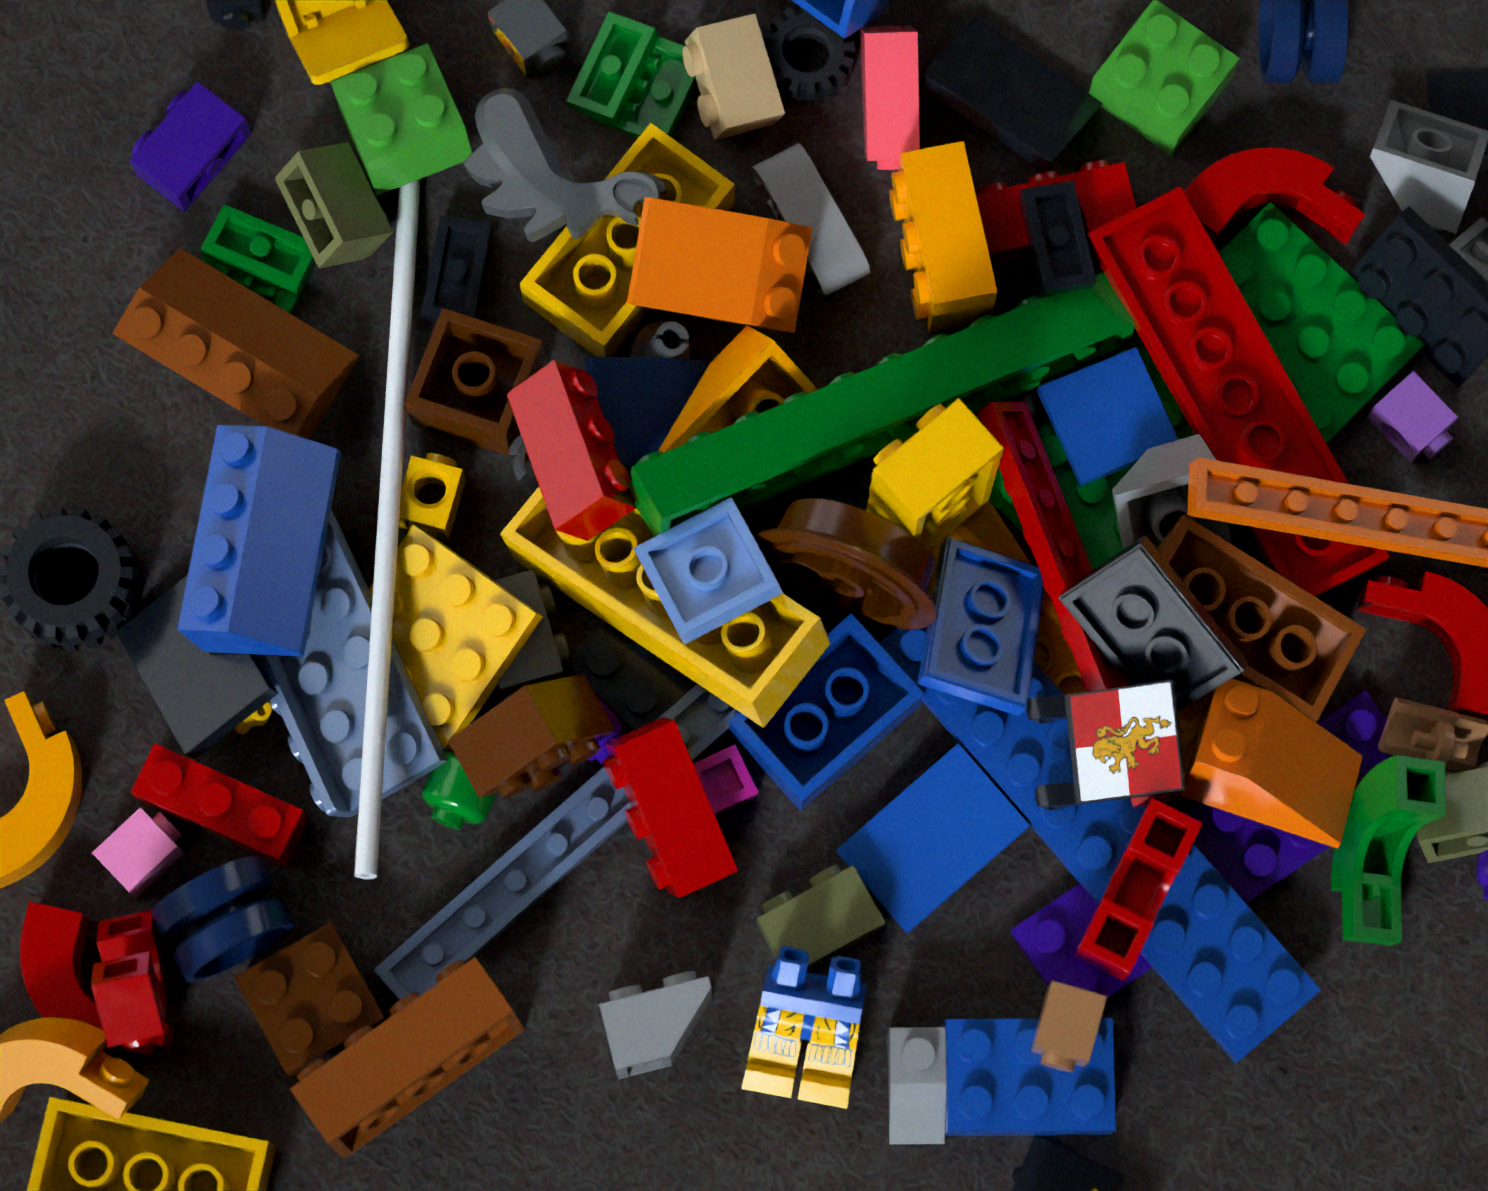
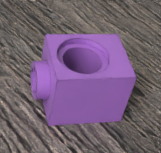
M1413 371L1374 406L1367 418L1410 463H1413L1423 453L1431 460L1453 439L1447 431L1458 416Z

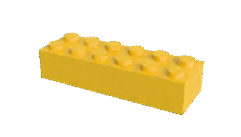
M538 487L500 533L516 562L528 570L534 569V573L763 728L830 645L820 617L785 594L767 601L684 645L634 550V547L653 538L637 508L589 541L554 529L540 487Z

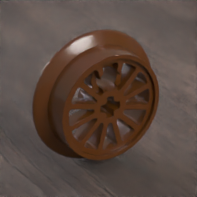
M806 498L789 504L777 528L764 530L754 536L776 580L816 605H823L848 616L852 613L855 618L863 620L864 623L891 629H922L931 625L936 619L937 610L935 603L927 593L935 568V562L931 553L915 537L884 518L848 504L826 499Z

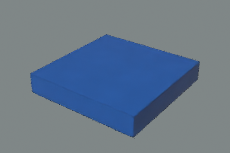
M1137 347L1038 387L1037 393L1080 487L1133 466L1149 448L1179 440Z

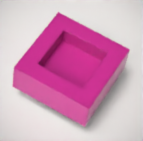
M735 744L693 764L715 816L756 797L759 793Z

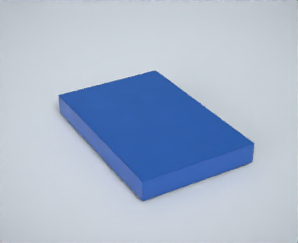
M947 537L940 547L932 594L937 615L935 621L926 630L917 684L1020 716L1027 708L1045 590L1039 567Z
M957 743L842 844L836 852L849 867L854 865L865 886L906 933H910L1028 830L1031 825L962 745Z

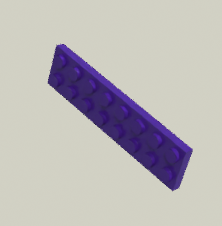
M1366 690L1317 723L1363 756L1355 789L1372 768L1382 761L1395 756L1383 753L1378 748L1387 720ZM1200 802L1184 813L1203 823L1193 844L1246 904L1330 848V846ZM1080 883L1011 929L1010 934L1047 987L1052 981L1107 996L1106 999H1108L1152 969V966L1139 954L1131 973L1123 981L1074 957L1098 906Z

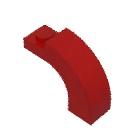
M1256 148L1229 155L1206 168L1184 191L1214 245L1239 215L1252 208L1267 205L1270 202L1273 205L1285 206L1298 211L1345 245L1356 233L1366 215L1359 210L1358 203L1344 191L1338 189L1332 191L1326 187L1334 167L1312 155L1285 148Z
M1425 571L1417 581L1416 590L1408 589V582L1394 577L1380 576L1377 577L1376 581L1368 580L1361 589L1357 611L1417 624L1434 634L1447 650L1453 668V683L1448 710L1488 721L1487 606L1460 584Z
M29 901L21 933L20 963L23 980L34 1006L42 1018L72 1019L103 1030L96 1002L87 992L81 975V957L91 920L83 913ZM165 1024L164 1035L156 1036L150 1043L139 1047H126L121 1044L120 1050L147 1057H153L155 1048L169 1051L175 1029ZM106 1043L102 1052L111 1056L114 1046L108 1047Z

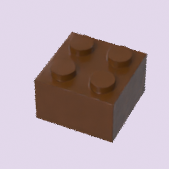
M442 308L404 403L411 424L511 457L512 455H509V448L512 442L520 436V430L507 393L548 364L543 340Z
M585 674L523 686L450 738L448 742L478 798L501 793L503 798L506 799L519 794L530 786L533 791H539L555 783L563 776L559 770L569 762L572 765L581 763L597 754L601 750L598 742L614 732L615 729Z
M332 922L234 977L283 1069L293 1080L297 1078L298 1074L314 1061L320 1058L329 1060L346 1049L344 1042L357 1030L367 1025H372L373 1028H376L387 1020Z

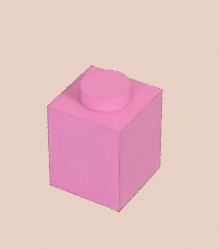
M140 807L100 844L92 854L137 899L184 854L174 843L182 834L161 812L151 819Z

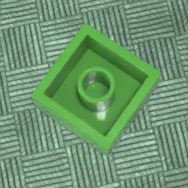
M1153 0L1094 75L1089 94L1103 103L1101 106L1103 109L1172 157L1232 80L1240 58L1161 2Z
M428 43L330 81L341 115L376 196L460 164L472 154L464 123Z

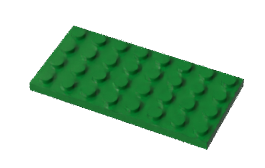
M1271 202L1219 252L1225 266L1326 444L1425 345L1416 336L1404 334L1397 326L1394 315L1376 299L1365 296L1360 290L1358 282ZM1137 333L1130 340L1129 345L1123 347L1116 355L1137 347L1178 439L1194 436L1191 427ZM1049 420L1038 431V434L1092 569H1095L1123 550L1112 489L1133 466L1080 487ZM999 469L996 473L989 502L994 506L997 513L1024 538L1022 524L1012 499L1004 488L1003 477ZM1229 523L1231 540L1245 525Z

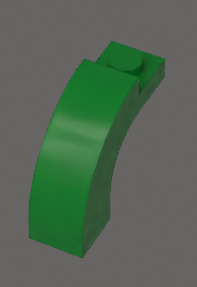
M1395 755L1372 768L1356 787L1341 844L1338 849L1334 848L1331 869V891L1342 892L1343 940L1388 946L1402 942L1401 875L1407 849L1418 830L1427 823L1446 816L1445 762Z

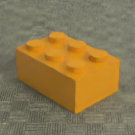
M964 141L901 153L898 172L891 173L893 189L889 190V197L894 220L904 219V223H902L904 239H900V248L905 270L915 269L916 272L913 273L915 288L911 289L915 317L917 320L926 318L929 333L970 326L977 319L993 314L998 291Z

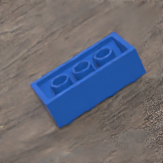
M217 425L177 628L180 633L203 652L304 656L341 458V452L337 448L268 426Z

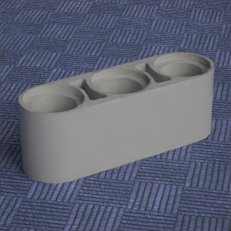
M797 143L752 166V173L757 185L763 184L771 198L767 203L776 219L813 227L806 272L807 274L813 272L821 286V288L817 289L821 297H825L870 273L868 261L858 241L801 144Z

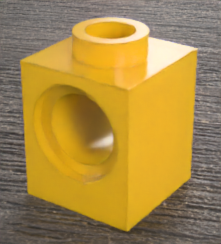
M427 453L425 459L411 455L401 487L399 528L410 530L414 524L436 538L449 541L466 483L463 469L456 467L457 462L455 460L435 453ZM428 484H439L446 489L444 497L434 504L420 502L417 499L418 493Z

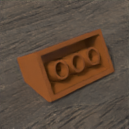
M179 248L138 288L112 333L262 425L306 439H310L360 356L182 248Z
M1186 515L1181 516L1157 547V550L1248 661L1245 670L1233 677V679L1274 692L1316 722L1367 629Z
M476 957L467 963L463 960H458L450 964L436 976L438 984L421 996L417 992L405 996L390 1009L392 1016L376 1028H373L372 1025H367L357 1030L344 1042L346 1047L344 1051L330 1061H327L326 1058H320L305 1067L298 1074L297 1078L300 1082L290 1088V1090L327 1144L343 1159H346L525 1030L513 1009Z

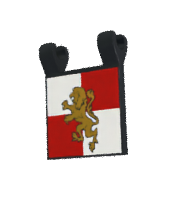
M1167 680L1069 695L1041 696L1028 699L1026 708L1028 719L1040 724L1067 719L1074 782L1037 786L1035 798L1038 807L1051 811L1078 805L1187 791L1175 681Z

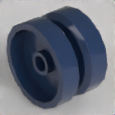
M1259 0V69L1262 82L1292 83L1298 74L1302 60L1304 74L1310 83H1339L1346 60L1348 0Z
M247 856L212 869L174 890L152 909L151 914L165 939H185L181 942L173 957L188 983L214 977L274 946L294 929L295 925L280 899H262L273 882L258 856Z

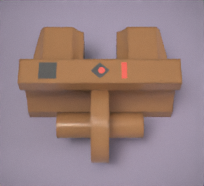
M1395 697L1386 719L1378 748L1381 752L1391 755L1445 762L1446 769L1458 772L1473 770L1476 768L1481 744L1488 735V721Z

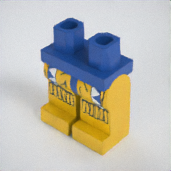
M782 946L774 965H768L742 1089L791 1098L801 1040L808 1041L798 1100L847 1109L866 983H861V962L858 959L838 956L831 959L828 976L808 973L806 971L810 954L804 949Z

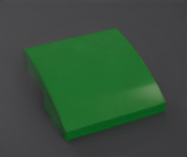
M609 11L566 103L569 107L583 115L637 139L650 123L672 138L697 86V80L695 76L690 77L687 73L683 60V45L659 37L654 27Z
M223 204L201 246V260L258 295L273 300V304L290 314L293 313L315 264V260L304 237Z

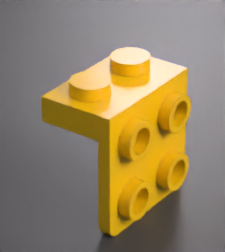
M274 0L286 33L313 84L330 83L334 79L363 67L396 56L409 47L407 35L387 0Z

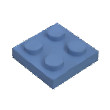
M732 497L634 547L637 557L684 645L783 594L778 581Z

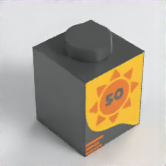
M504 0L488 11L490 29L526 76L536 69H539L541 73L547 72L557 66L565 57L564 50L569 47L567 30L544 0Z

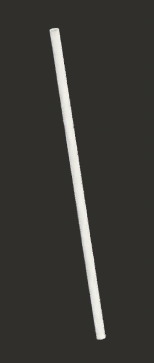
M421 179L399 187L355 859V877L361 879L376 878L378 867L406 407L404 403L407 398Z

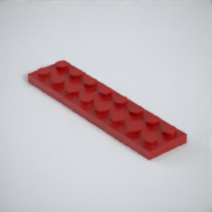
M1181 186L1087 234L1088 245L1113 290L1134 320V327L1194 435L1200 434L1217 461L1349 484ZM1246 526L1268 567L1315 597L1334 589L1390 558L1387 550Z

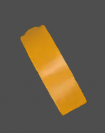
M25 691L4 700L28 755L29 779L20 801L9 813L0 818V889L31 874L56 852L67 837L75 821L82 794V766L74 739L66 730L49 738L48 734L57 729L44 701L35 704Z
M40 1018L20 1023L0 1034V1123L13 1112L26 1086L35 1083H47L65 1088L119 1120L142 1097L149 1079L134 1071L132 1066L126 1061L111 1057L102 1052L107 1043L104 1031L84 1022L65 1018Z

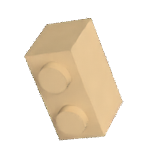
M756 14L697 27L685 40L686 46L683 47L684 65L689 76L696 77L701 94L697 100L699 115L704 126L711 127L714 140L774 125L785 114Z

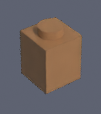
M1052 981L1049 984L1030 1050L1042 1055L1040 1061L1042 1065L1065 1072H1073L1075 1065L1085 1067L1089 1063L1107 996Z

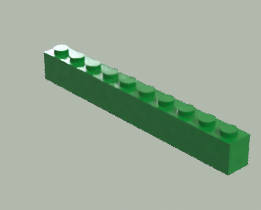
M1103 272L1095 275L1097 282L1093 288L1047 295L1042 298L1039 296L1029 297L1020 302L1013 310L996 317L994 315H985L974 321L969 328L949 336L948 334L936 335L918 349L903 355L901 353L890 354L872 368L857 374L853 372L844 373L832 380L828 386L811 393H795L785 399L781 405L765 412H749L738 418L731 426L713 433L710 431L700 432L691 437L684 445L665 453L662 451L649 453L642 457L636 465L631 466V486L629 488L636 507L653 537L732 497L740 512L876 455L896 439H899L902 443L908 441L920 431L916 427L917 422L929 410L940 403L946 409L959 398L973 414L991 402L1005 401L1117 354L1123 347L1129 345L1134 331V320Z

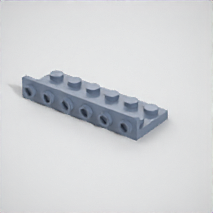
M332 509L304 656L256 654L278 692L276 696L269 700V703L275 712L282 716L290 733L288 736L289 747L296 759L303 763L312 781L310 793L314 802L328 816L353 817L359 813L372 595ZM393 640L391 644L382 799L447 762L446 754L433 726L430 725L421 706V700L404 669V664Z

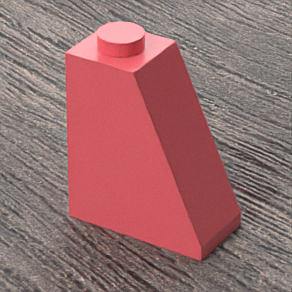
M911 25L862 27L860 29L865 157L867 161H877V169L899 170L901 153L920 149L918 32Z

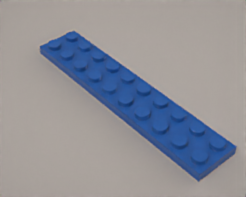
M927 627L915 630L896 628L879 644L925 693L923 703L1029 822L1031 828L1095 902L1099 904L1147 805L1133 807L1131 799H1123L1051 811L1038 807L1035 798L1037 786L1074 782L1067 719L1040 724L1028 719L1026 709L1020 716H1016L917 684ZM1034 661L1028 699L1041 696L1063 695ZM1193 844L1180 872L1175 877L1165 896L1140 954L1236 1064L1318 994L1321 989Z

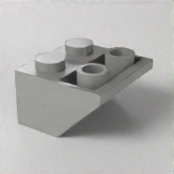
M688 971L664 978V988L643 993L641 985H633L608 993L610 1001L599 1005L618 1079L673 1065L712 999L708 976L697 979L695 971Z

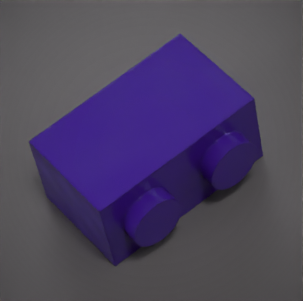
M196 82L188 92L182 91L173 98L166 110L167 117L154 132L148 130L137 140L132 150L133 156L130 159V163L139 178L184 212H186L251 135L246 118L199 82Z

